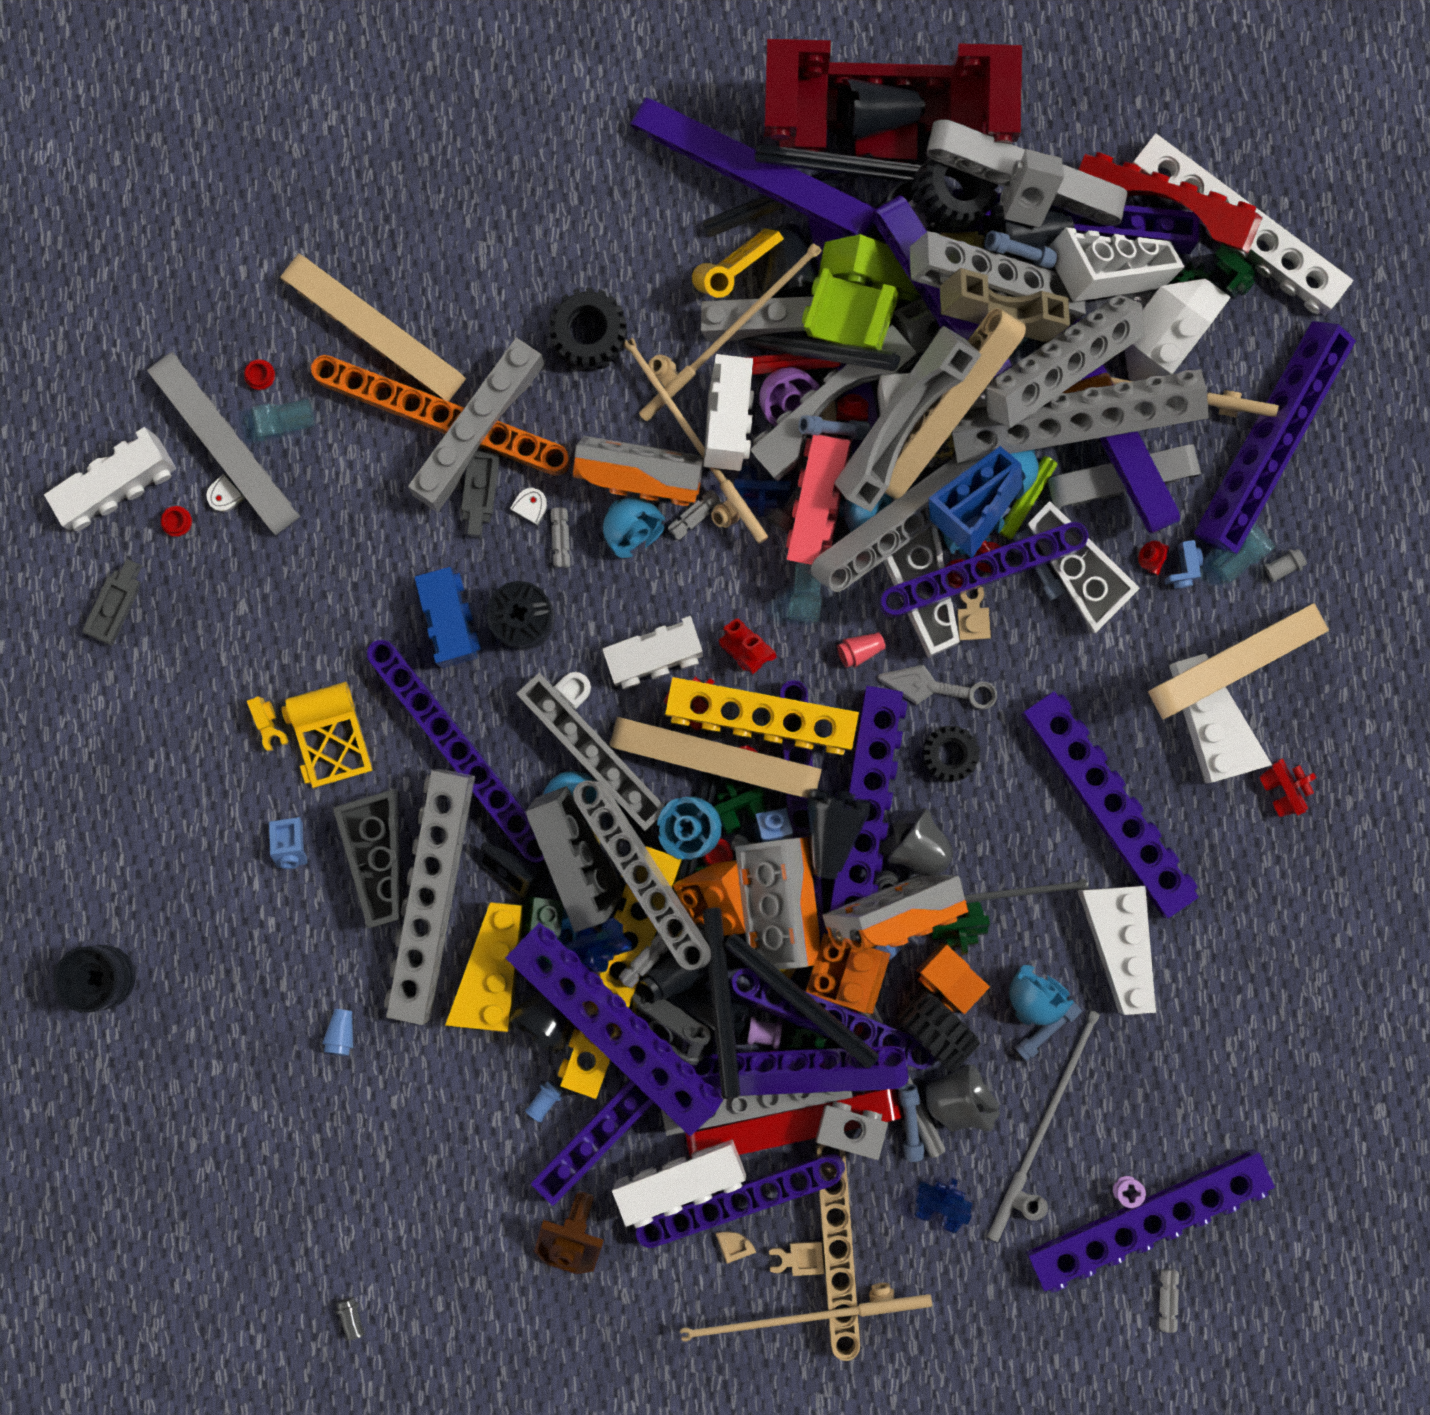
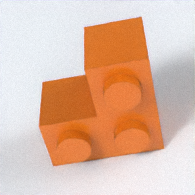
M941 943L916 969L921 974L917 980L933 994L938 990L944 996L941 1002L953 1013L959 1010L965 1015L990 988L956 952L944 943Z

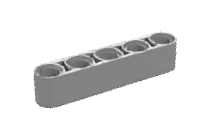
M1194 444L1150 454L1165 485L1178 482L1185 477L1191 476V478H1195L1201 475ZM1112 463L1058 475L1047 480L1053 505L1058 509L1070 504L1076 506L1091 502L1090 500L1099 497L1106 499L1121 495L1120 493L1126 491Z

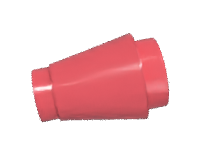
M879 632L843 639V643L837 645L840 660L846 668L850 666L856 668L885 649L884 639Z

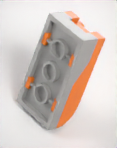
M583 436L576 446L573 478L585 479L592 484L610 488L609 492L617 495H628L629 491L640 493V498L656 501L659 497L670 498L673 504L688 506L689 502L695 503L696 497L699 494L704 459L701 455Z
M808 837L735 846L747 943L778 970L815 965V959L818 956L820 936Z
M919 874L822 916L829 938L836 949L841 951L852 947L857 952H863L876 945H890V947L904 945L908 943V938L911 936H923L933 932L932 927L955 923L957 916L967 913L968 909L959 875Z

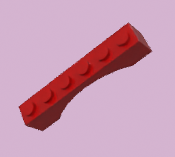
M1096 152L1095 157L1088 154L1084 155L1079 171L1124 188L1127 191V197L1138 195L1158 196L1178 202L1188 207L1200 218L1215 241L1249 253L1263 218L1255 212L1256 206L1243 201H1239L1237 206L1227 203L1228 197L1210 191L1208 196L1198 193L1199 187L1181 181L1179 186L1169 183L1170 177L1152 171L1151 176L1140 173L1141 167L1125 161L1123 166L1112 163L1114 158L1100 152Z

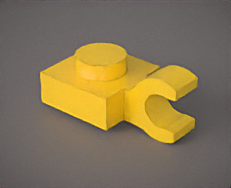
M261 697L248 700L247 704L257 729L261 732L264 748L267 751L273 750L270 741L274 736L280 738L282 745H287L288 738L286 734L274 728L272 720L276 718V713L271 702H265L264 698Z

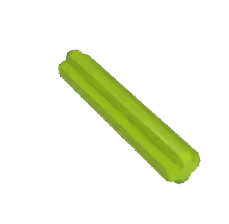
M1044 456L1038 464L1039 470L1036 481L1020 499L1016 500L1005 518L1004 526L999 532L1003 537L1011 540L1015 536L1046 485L1047 480L1057 467V462L1050 457Z

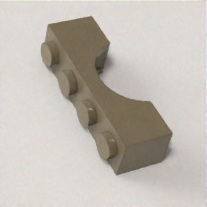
M959 268L940 285L941 314L981 324L990 311L999 308L1025 324V337L1047 343L1070 326L1067 297L1045 291L1020 297L999 295L988 288V275Z

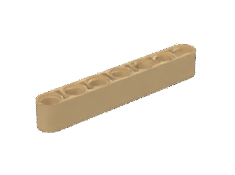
M298 253L280 276V279L285 284L293 286L297 293L312 304L313 302L322 308L321 310L336 322L340 321L346 326L348 331L359 339L363 338L370 344L371 348L383 357L387 356L394 362L395 366L410 376L411 374L418 380V383L433 394H438L443 400L449 402L466 380L455 368L303 255Z
M995 308L987 314L968 340L981 354L980 358L964 381L940 396L916 423L898 455L890 484L885 494L894 499H899L907 492L1019 345L1026 331L1024 323L999 308Z
M1315 603L1147 692L1163 720L1326 633L1329 629Z
M621 717L616 718L609 747L804 798H808L810 788L817 789L822 769Z
M817 1144L816 1158L822 1156V1150L825 1145ZM840 1149L838 1156L845 1163V1172L841 1178L840 1188L834 1192L826 1189L819 1190L828 1311L835 1310L841 1304L857 1307L845 1151ZM830 1162L822 1163L821 1169L826 1177L836 1176L837 1169L835 1165ZM833 1208H839L844 1212L843 1219L838 1223H831L826 1218L828 1211ZM835 1240H842L846 1243V1249L840 1255H834L829 1251L830 1244ZM838 1272H844L849 1276L847 1284L841 1287L835 1286L831 1282L833 1275ZM858 1315L846 1318H830V1343L834 1355L843 1361L854 1359L860 1351ZM848 1336L853 1339L854 1343L850 1349L841 1350L836 1346L838 1339Z

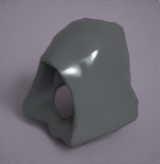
M927 808L910 811L903 819L892 824L893 834L879 848L883 858L889 863L906 866L915 873L922 875H938L944 872L953 858V848L950 841L936 826ZM907 829H911L906 838L900 843L902 833Z
M967 1064L959 1071L936 1079L927 1085L926 1104L931 1116L940 1121L951 1132L970 1127L983 1131H991L993 1129L995 1120L1000 1116L999 1104L987 1086L982 1082L975 1064Z

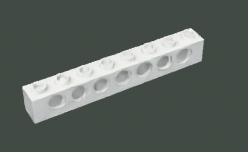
M1156 133L1133 162V164L1142 168L1140 173L1151 176L1152 171L1158 172V168L1163 167L1171 173L1169 183L1178 186L1181 181L1199 187L1198 193L1207 196L1210 191L1217 192L1228 197L1227 203L1236 206L1239 201L1249 203ZM1158 197L1161 201H1163L1166 204L1171 205L1172 203H1174L1176 206L1182 209V211H1192L1188 207L1178 202H1175L1171 199ZM1256 208L1255 212L1263 218L1249 253L1230 248V250L1241 259L1247 258L1256 264L1255 269L1262 276L1267 278L1272 276L1280 282L1279 286L1286 294L1290 296H1295L1296 294L1305 301L1304 306L1314 314L1321 313L1325 316L1335 306L1354 280ZM1200 220L1199 223L1206 227V225ZM1206 229V233L1212 238L1210 232ZM1257 240L1265 241L1269 246V251H1261L1257 247ZM1281 259H1289L1293 263L1294 269H1285ZM1306 277L1315 278L1318 282V288L1315 289L1308 286Z

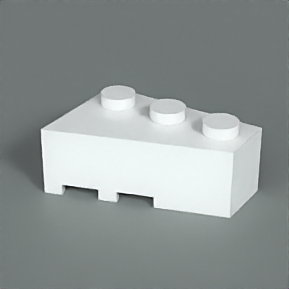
M720 354L715 356L708 394L703 467L740 471L743 459H749L751 441L746 440V434H750L752 426V415H748V409H752L754 391L750 390L753 358Z
M691 616L683 618L681 623L669 627L662 626L656 628L654 632L635 636L603 648L614 685H622L623 689H627L640 684L639 678L650 674L652 679H657L670 674L668 668L680 665L681 669H686L698 665V658L703 657V651Z

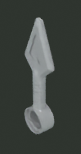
M924 665L887 672L877 676L878 681L890 689L903 691V697L915 705L933 693L967 699L978 710L991 708L997 699V691L991 683L978 682L970 688L936 682ZM980 687L987 688L991 692V701L985 705L978 704L974 699L976 689Z

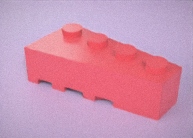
M823 433L819 436L813 435L812 439L807 438L804 457H808L806 469H801L798 487L802 489L799 500L795 499L792 518H795L793 530H789L786 548H789L787 560L812 565L819 555L832 547L842 496L841 491L834 482L848 463L852 439Z

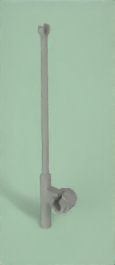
M1091 1011L1085 1029L1020 1170L1015 1173L988 1232L987 1237L991 1240L999 1241L1013 1208L1022 1211V1214L1029 1220H1041L1048 1212V1204L1043 1197L1029 1195L1023 1192L1022 1189L1027 1180L1026 1174L1092 1028L1099 1019L1100 1014L1095 1011ZM1036 1201L1038 1202V1211L1033 1213L1030 1206Z

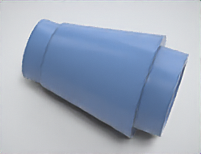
M334 1009L322 1045H325L324 1053L349 1056L350 1049H353L352 1011Z

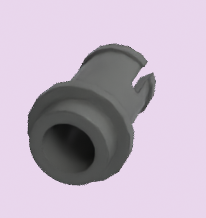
M354 1297L338 1301L335 1314L340 1316L345 1340L350 1341L365 1335L357 1310L359 1302H355Z

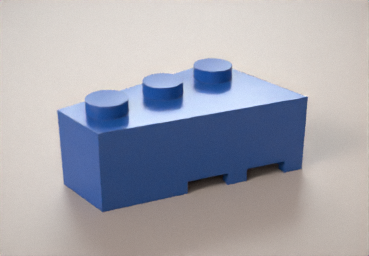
M999 446L928 498L930 521L972 558L1022 488V464L1004 448Z
M451 567L415 576L422 610L425 613L429 627L427 628L429 638L432 639L436 652L434 654L435 663L441 668H446L478 659L476 651L482 649L477 632L471 633L468 621L473 620L469 603H463L460 595L461 591H465L461 574H455Z

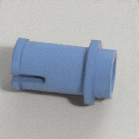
M549 1080L545 1084L542 1083L540 1085V1092L525 1110L529 1116L538 1122L543 1121V1118L556 1100L560 1101L562 1099L560 1095L563 1090Z

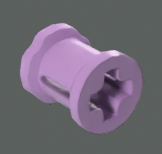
M751 1017L747 1045L759 1043L772 1045L773 1049H778L782 1022L777 1021L776 1024L760 1022L755 1017Z
M1120 1177L1113 1185L1114 1197L1122 1205L1128 1208H1135L1144 1202L1146 1196L1145 1188L1133 1177ZM1128 1185L1136 1190V1193L1131 1194L1130 1199L1122 1194L1123 1191L1128 1190Z

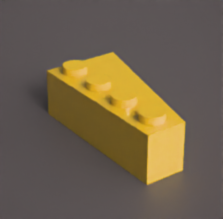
M490 902L445 1026L503 1032L511 1030L512 1023L509 1019L512 1016L517 969L505 957L520 943L524 905Z

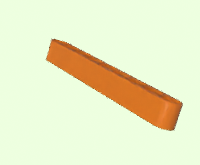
M319 356L311 365L312 375L323 387L444 434L448 432L464 410V407L332 356ZM330 365L334 367V373L331 377L321 378L320 373L325 366ZM357 376L363 378L361 387L358 389L349 388V382L352 378ZM387 387L392 390L391 396L387 400L377 399V393L380 389ZM410 399H419L420 406L417 410L410 412L405 409L406 403ZM444 409L449 411V417L446 421L441 423L434 421V415L438 410ZM500 421L494 424L479 445L480 448L498 453L501 456L554 476L564 474L570 466L568 452L560 444ZM501 431L506 433V440L502 444L495 445L491 443V436L495 432ZM526 442L535 445L534 452L529 456H523L519 453L520 446ZM558 453L563 455L564 461L560 466L551 467L548 465V458L552 454Z

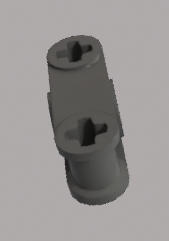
M640 988L635 990L632 997L633 1006L630 1010L638 1017L644 1019L648 1023L649 1028L660 1039L667 1041L672 1050L683 1061L688 1062L690 1065L701 1063L704 1058V1045L711 1038L710 1030L665 999L648 1003L649 1000L643 995Z

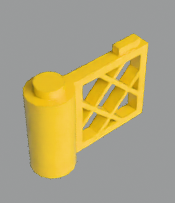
M764 228L717 265L712 263L698 265L692 274L694 287L699 292L716 298L729 295L734 287V276L784 238L779 231Z
M346 681L285 700L286 705L281 707L286 724L292 723L305 762L304 765L300 766L305 784L311 782L312 788L373 770L355 712L350 688ZM350 719L354 732L348 742L332 734L338 722ZM333 724L329 732L321 728ZM315 729L326 735L319 750L307 745L304 732ZM355 737L358 747L352 745V742L355 739ZM330 738L346 746L338 761L322 753ZM349 748L361 754L363 767L352 770L342 764ZM310 752L316 755L313 762L311 759ZM319 757L334 764L335 767L329 777L318 780L314 766ZM339 767L346 771L335 775Z

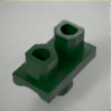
M730 779L724 781L728 790L717 794L721 804L714 806L719 814L722 824L721 828L726 835L741 828L736 816L737 813L747 809L754 823L756 822V814L767 812L765 805L766 797L761 786L748 791L745 782L733 786Z
M980 902L967 903L968 912L964 913V918L957 919L955 923L932 927V940L946 939L949 947L959 946L960 954L967 955V945L979 944L978 935L988 934V926H990L989 915L984 916Z

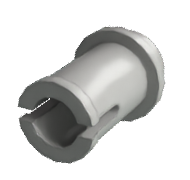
M1289 549L1288 554L1264 565V569L1270 580L1274 583L1295 570L1302 571V567L1307 565L1299 549L1294 551Z

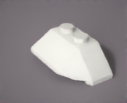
M1207 279L1161 286L1142 311L1145 336L1125 349L1129 380L1138 381L1152 376L1173 374L1228 302L1230 296Z

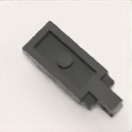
M476 451L466 468L461 511L463 513L462 519L469 521L468 535L472 538L482 539L483 522L491 523L500 464V454Z
M126 559L121 572L114 571L111 577L108 576L82 630L83 633L113 646L139 592L138 589L141 582L137 581L136 578L142 565Z

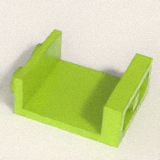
M823 268L821 277L817 276L812 286V295H814L811 306H806L802 316V324H804L808 336L833 343L881 350L899 298L896 287L883 284L882 290L835 278L832 276L830 269Z

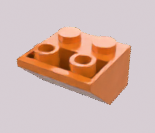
M737 860L715 863L677 881L673 885L680 902L695 924L697 922L704 924V909L717 907L722 910L724 936L745 933Z
M824 933L806 992L832 1003L863 1013L873 1014L891 953L875 948L857 952L852 947L840 951L834 947L829 935Z

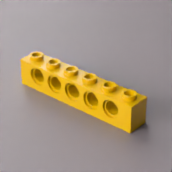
M672 677L665 715L672 717L671 723L689 726L690 721L703 723L702 729L720 732L721 727L733 729V735L751 738L752 733L763 734L764 741L782 744L784 738L794 740L795 747L813 750L815 744L826 746L825 752L844 755L845 750H852L859 712ZM697 697H702L709 703L708 710L703 714H696L690 708L691 702ZM727 703L736 704L740 710L739 716L734 720H727L721 714L722 707ZM758 709H765L770 714V722L765 726H758L752 720L753 713ZM796 715L799 717L801 728L795 732L786 730L783 725V720L786 716ZM824 720L830 723L832 727L830 736L821 738L816 735L814 726L818 721Z

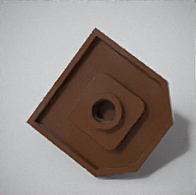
M582 1191L576 1193L568 1219L566 1218L564 1226L543 1220L534 1252L546 1265L574 1274L594 1272L604 1240L585 1234L586 1222L594 1201V1196Z

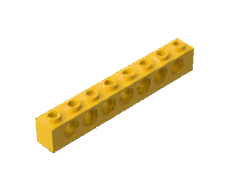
M646 846L647 851L672 888L682 859H677L668 853ZM640 866L636 873V877L641 883L643 875L648 872L644 866ZM626 883L622 898L627 899L623 911L618 909L611 925L612 928L616 929L612 941L606 939L600 957L606 960L602 971L596 969L594 973L602 979L603 984L609 990L620 996L629 1008L638 982L632 988L626 987L620 979H616L611 975L610 966L614 962H622L629 969L631 967L630 963L645 947L652 945L651 941L654 939L657 929L649 917L643 920L633 917L631 913L632 905L639 901ZM658 892L653 898V903L659 910L665 905V897L662 893ZM633 932L637 935L639 942L636 948L626 949L622 946L621 936L623 933ZM589 1001L593 1007L598 1008L594 1002ZM612 1023L617 1030L621 1031L618 1025ZM574 1029L568 1047L574 1048L570 1060L563 1059L558 1073V1077L563 1078L561 1087L596 1099L610 1059L580 1030ZM582 1052L592 1053L596 1059L595 1065L591 1068L582 1067L578 1062L579 1054Z

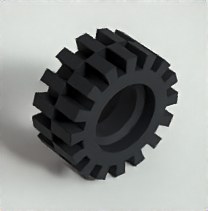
M956 725L944 726L931 733L925 741L922 751L923 763L927 767L928 772L935 776L936 779L946 782L959 781L968 777L975 770L980 758L978 757L980 749L976 744V738L972 737L967 729L964 730ZM946 742L957 743L962 749V759L955 766L945 765L939 758V749Z

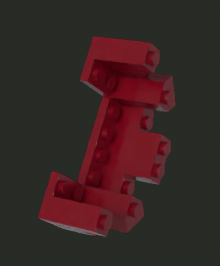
M767 39L764 136H771V139L778 140L779 147L825 153L826 129H831V133L839 135V130H845L843 121H837L836 101L839 86H845L842 80L849 78L914 90L925 101V113L920 117L918 123L854 142L855 157L871 153L874 159L916 164L917 132L920 131L924 136L930 137L933 123L937 120L953 121L994 137V142L1012 144V142H1017L1020 136L1022 45L958 43L952 65L829 62L831 40Z

